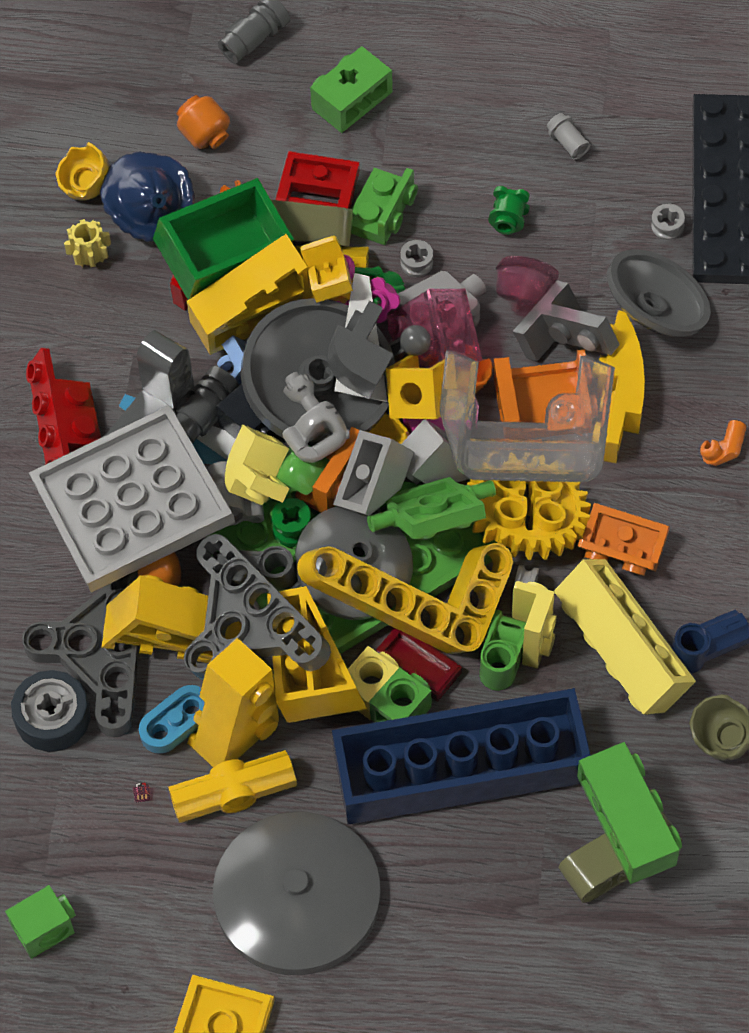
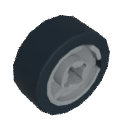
M57 670L37 672L26 678L15 690L11 701L12 718L22 740L34 749L46 752L64 750L76 744L86 733L91 719L89 701L81 683L70 674ZM49 706L56 707L54 709L55 713L52 715L45 711Z

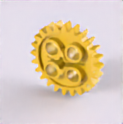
M526 453L522 454L520 461H516L511 454H507L505 463L497 457H493L491 466L482 463L479 472L473 471L470 482H467V485L472 486L491 480L496 488L495 496L481 499L485 504L486 518L474 521L472 531L473 533L485 532L484 543L495 540L499 544L511 548V554L514 558L519 551H524L528 560L532 559L534 552H538L544 560H547L550 550L556 555L562 556L564 547L572 550L576 540L579 541L583 538L588 520L590 519L591 503L586 502L588 492L579 490L580 480H568L570 470L557 472V462L554 461L548 466L543 465L542 456H538L535 462H529ZM526 483L528 484L529 490L527 498L524 496ZM526 514L530 516L528 522V529L526 528L525 523Z

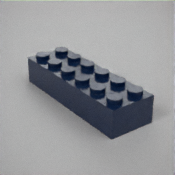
M575 688L332 730L333 751L347 825L580 784L577 778L579 760L591 756Z

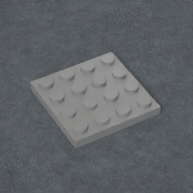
M170 405L29 472L33 484L91 593L235 523L230 508Z

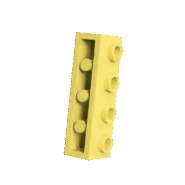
M583 559L554 590L562 602L561 606L564 612L576 621L584 632L585 641L597 650L606 663L608 673L621 683L629 694L628 699L638 711L642 712L643 715L665 713L696 682L606 559Z

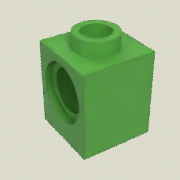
M399 667L369 701L371 720L376 723L426 714L431 708L430 686L421 676L415 673L409 675ZM398 698H408L412 703L407 706H398L394 701Z
M50 885L5 911L11 927L31 959L75 933L70 920L76 916L72 906L64 894L56 897Z

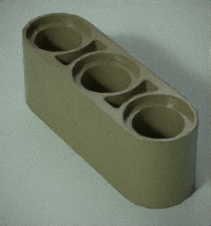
M271 200L294 241L312 243L334 235L337 237L340 246H350L354 209Z
M662 812L661 814L667 826L672 825L668 818L665 816V814ZM606 834L599 836L568 855L558 867L582 903L590 902L628 880Z

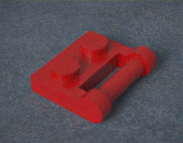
M288 151L276 200L351 209L360 172V162ZM298 191L337 197L339 201L337 204L292 197L291 192Z

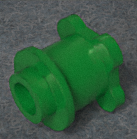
M497 186L493 192L494 197H496L493 205L495 209L490 212L488 217L490 225L497 232L506 235L521 231L525 224L523 215H527L530 210V206L527 204L530 194L523 189L512 190L504 186Z

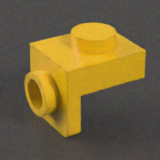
M333 235L301 246V254L308 267L311 290L316 303L327 299H334L342 294L353 291L348 263L336 236Z

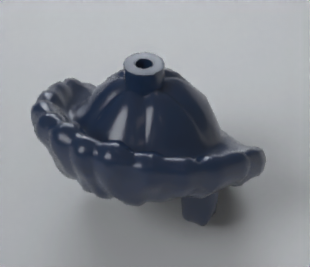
M141 151L126 154L112 163L100 189L101 200L104 204L103 209L111 217L113 223L119 226L124 233H129L133 238L143 239L145 242L154 241L153 237L160 217L194 204L193 201L195 199L193 183L189 178V172L186 167L170 156Z

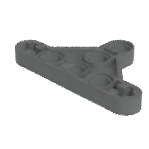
M213 534L202 540L197 549V559L211 574L205 629L185 651L184 664L186 668L196 677L203 680L207 666L197 668L196 662L200 654L208 650L212 651L213 660L236 638L241 640L258 657L288 655L301 668L307 671H314L324 666L331 653L327 640L224 536ZM217 550L228 560L223 566L213 556ZM243 569L248 570L247 579L239 586H232L231 581L235 573ZM270 593L271 599L269 604L261 610H255V600L261 594ZM286 617H294V625L291 630L285 634H278L277 628L281 620ZM234 622H241L242 628L240 633L235 638L226 639L225 633L229 625ZM302 638L315 649L312 654L308 655L298 644Z
M138 570L129 574L128 586L138 578ZM121 578L106 585L62 622L33 623L25 629L22 635V644L28 658L39 663H61L96 699L95 716L98 728L103 734L110 737L122 736L132 727L139 657L138 645H130L127 650L122 652L101 648L107 604L125 589L123 588ZM44 634L52 638L50 646L44 650H35L30 646L31 640L37 635ZM79 635L88 636L92 640L91 645L84 651H75L69 646L74 637ZM123 672L129 678L127 683L121 688H112L106 683L110 674ZM111 699L118 701L120 717L117 718L116 723H109L108 717L112 714L113 705Z

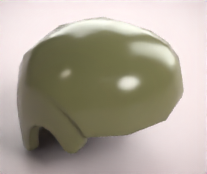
M721 694L705 698L694 708L689 722L692 738L705 754L717 760H734L740 758L749 749V710L743 704L732 699L729 695Z

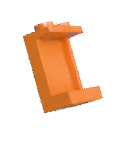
M585 349L577 350L575 361L512 369L509 357L494 359L493 381L504 444L595 433L596 418L602 417V402L600 394L593 395L592 385H596L594 362L587 363Z

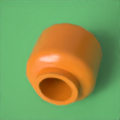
M192 96L176 113L179 117L177 120L178 130L196 149H205L209 146L212 149H216L229 136L226 130L230 124V117L212 97Z

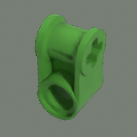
M498 609L495 610L481 650L479 677L484 686L496 691L508 688L515 679L523 657L524 628L526 625L524 621L504 616L503 612ZM498 662L506 666L504 668H494L490 664Z

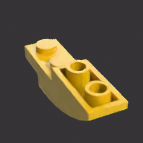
M620 310L617 312L615 325L610 324L620 345L612 355H600L596 377L603 378L601 393L607 394L604 412L609 413L608 422H600L596 445L603 446L601 461L611 463L617 462L623 432L639 434L645 385L644 364L640 344L628 315Z

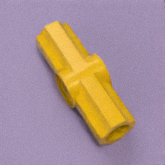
M286 750L246 763L239 759L224 761L214 766L208 775L169 786L168 789L177 819L181 823L219 810L224 813L243 811L252 806L257 798L297 786V780L290 757Z

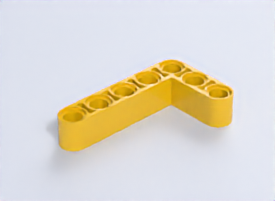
M499 543L488 544L470 550L464 559L447 603L330 546L314 549L303 554L298 561L297 569L301 580L307 585L445 653L457 654L474 651L482 644L511 572L513 558L509 549ZM486 554L491 557L493 562L491 572L487 570L484 564ZM318 557L324 559L327 564L325 576L319 574L316 569ZM354 574L360 578L362 583L359 594L353 590L351 585V579ZM472 590L477 593L479 599L476 608L470 602V592ZM389 591L396 598V608L394 611L386 603V596ZM423 609L427 610L430 615L431 621L428 628L421 621ZM457 626L461 627L465 637L462 645L455 636Z

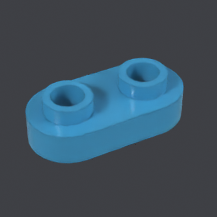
M186 685L179 688L142 718L139 724V734L141 742L147 750L153 753L169 752L198 729L199 725L193 721L195 713L188 714L185 710L190 706H195L203 711L205 702L199 697L201 687ZM158 731H165L168 733L166 737L162 739H157L154 737V734Z

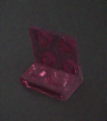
M466 288L428 289L387 316L388 330L392 342L400 338L404 329L411 325H420L429 332L431 344L424 354L418 356L419 368H430L451 355H459L460 366H474L482 361Z

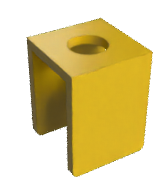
M409 355L386 368L390 418L438 419L462 403L459 355H451L430 368H419L418 356Z

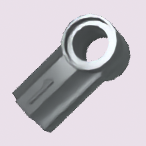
M270 546L263 551L239 550L278 591L291 589L298 580L293 557L285 547ZM221 553L217 555V561L223 566L228 560ZM277 567H286L279 574H271V571ZM243 569L235 573L231 581L232 586H239L247 579L248 570Z

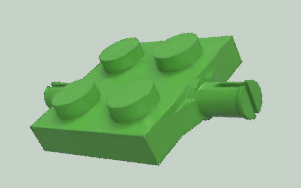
M451 477L399 491L380 506L381 513L367 516L368 527L372 532L391 526L399 527L412 539H430L438 532L451 528H466L472 522L486 518L485 504L481 499L495 496L496 488L491 480L470 486L459 484Z

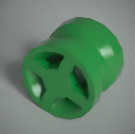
M297 498L284 499L283 503L278 502L274 506L271 520L275 539L286 547H296L302 531L311 521V512L304 501ZM294 517H296L295 521H292V520H291V521H287V520H286V518H294Z

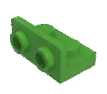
M377 168L373 169L352 208L354 211L351 234L386 245L391 233L396 234L399 231L403 221L402 212L406 205L411 206L416 198L418 185L414 184V170L406 168L402 177Z

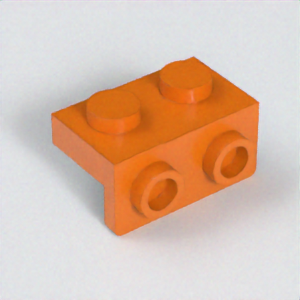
M351 427L349 430L350 437L346 439L344 445L326 456L330 461L313 485V492L308 495L300 492L295 493V498L304 501L308 507L320 513L335 506L333 503L359 430Z
M594 503L590 519L588 520L583 538L579 540L578 547L586 550L585 558L606 559L608 562L610 557L624 562L623 570L645 576L647 569L656 572L670 526Z

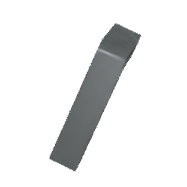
M155 330L145 336L137 352V362L143 390L106 435L169 405L176 415L187 399L195 393L190 355L187 348Z

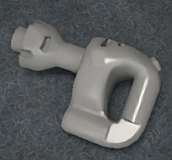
M293 372L285 379L287 386H285L283 393L292 402L301 404L307 412L300 417L294 426L285 429L282 436L301 461L315 463L341 448L346 439L350 437L349 429L346 428L343 418L333 404L327 401L318 402L314 396V383L308 374L299 375L298 372ZM326 433L331 434L316 445L308 446V442Z

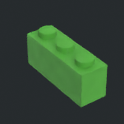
M623 742L579 760L577 778L630 884H633L677 866L679 849L682 848V842L676 828L673 825L667 826L661 814L664 808L655 789L649 790L643 779L645 777V769L641 759L636 753L631 755L627 745Z

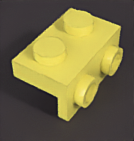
M516 581L513 588L512 618L526 622L522 664L538 669L542 655L549 657L555 640V633H553L557 616L553 615L555 592L536 582L523 583Z

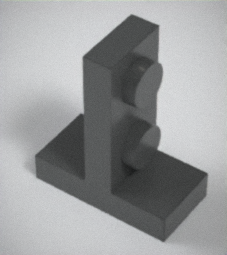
M558 280L513 330L526 358L538 361L555 341L560 344H570L582 347L588 351H597L612 355L620 345L607 317L581 311L569 284Z

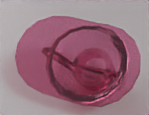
M525 256L504 257L495 268L497 271V295L511 302V312L519 311L522 306L534 307L559 278V272L555 267L538 259Z

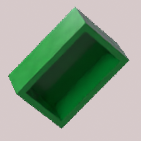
M256 178L160 217L153 240L186 298L189 300L283 235L287 234L292 243L294 238L261 182Z

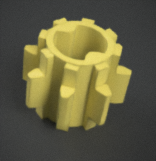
M85 219L79 220L80 223L76 226L72 225L71 228L67 229L69 240L64 242L66 254L73 255L75 265L77 266L90 265V267H96V263L99 261L103 262L105 258L109 257L107 246L111 245L109 232L102 231L100 222L94 220L88 222Z

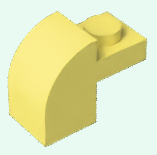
M242 425L226 464L225 485L228 492L260 505L267 503L269 497L283 503L290 488L276 478L289 448L275 437Z

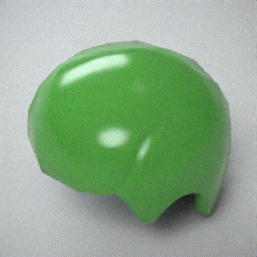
M288 447L287 455L276 478L290 488L285 499L293 498L291 495L293 491L304 495L313 492V485L330 460L325 457L315 463H306L301 461L292 449Z

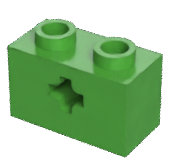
M361 46L354 53L344 56L339 64L329 73L319 76L310 87L312 110L339 132L343 133L393 92L392 70Z

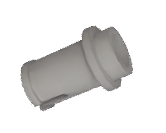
M559 113L548 122V134L550 138L557 139L569 152L572 159H579L588 152L591 144L573 125L574 121L571 116Z

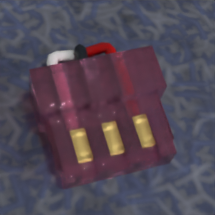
M146 783L136 784V787H133L135 802L150 801L149 785L146 786Z

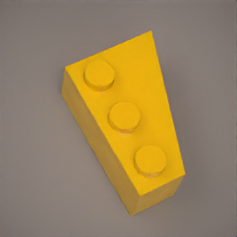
M285 234L189 299L187 306L190 323L208 353L212 355L224 349L222 344L233 335L242 340L250 337L257 324L267 314L281 305L296 300L309 299L308 267L288 235Z
M140 575L107 604L101 648L114 649L115 642L138 645L140 646L139 653L152 655L153 648L178 651L177 659H184L188 646L205 629L208 596L199 593L197 589L192 587H178L165 583L156 576ZM234 622L229 625L225 633L226 639L235 638L240 633L242 628L241 622ZM209 650L203 652L197 661L210 663L213 652Z
M307 586L279 591L327 640L331 651L325 665L314 671L304 670L288 655L272 656L276 703L287 723L367 709ZM267 593V600H268V604H269L270 599H271V594H270V593ZM286 617L281 620L277 628L278 634H285L291 630L294 625V617ZM304 638L298 642L308 655L314 652L315 649Z
M236 638L207 664L199 695L205 702L203 711L199 709L195 712L193 721L199 725L196 733L189 735L187 742L212 767L224 761L241 757L259 739L263 741L270 737L276 730L279 722L272 668L241 640Z

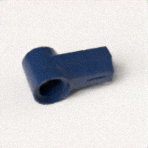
M735 609L702 624H684L677 630L671 648L690 673H695L702 669L705 662L749 644V623L744 615ZM683 646H693L698 651H688Z

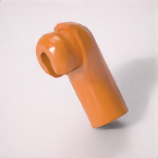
M738 420L729 421L724 440L719 442L712 440L711 444L708 440L705 441L700 447L703 461L712 466H719L737 458L740 455L747 428L746 424Z

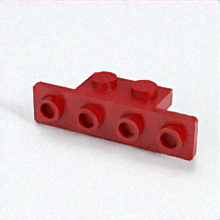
M40 348L33 360L29 361L27 365L26 379L31 384L33 395L32 410L37 416L39 426L38 442L43 447L46 465L100 439L101 435L90 382L55 379L50 349Z

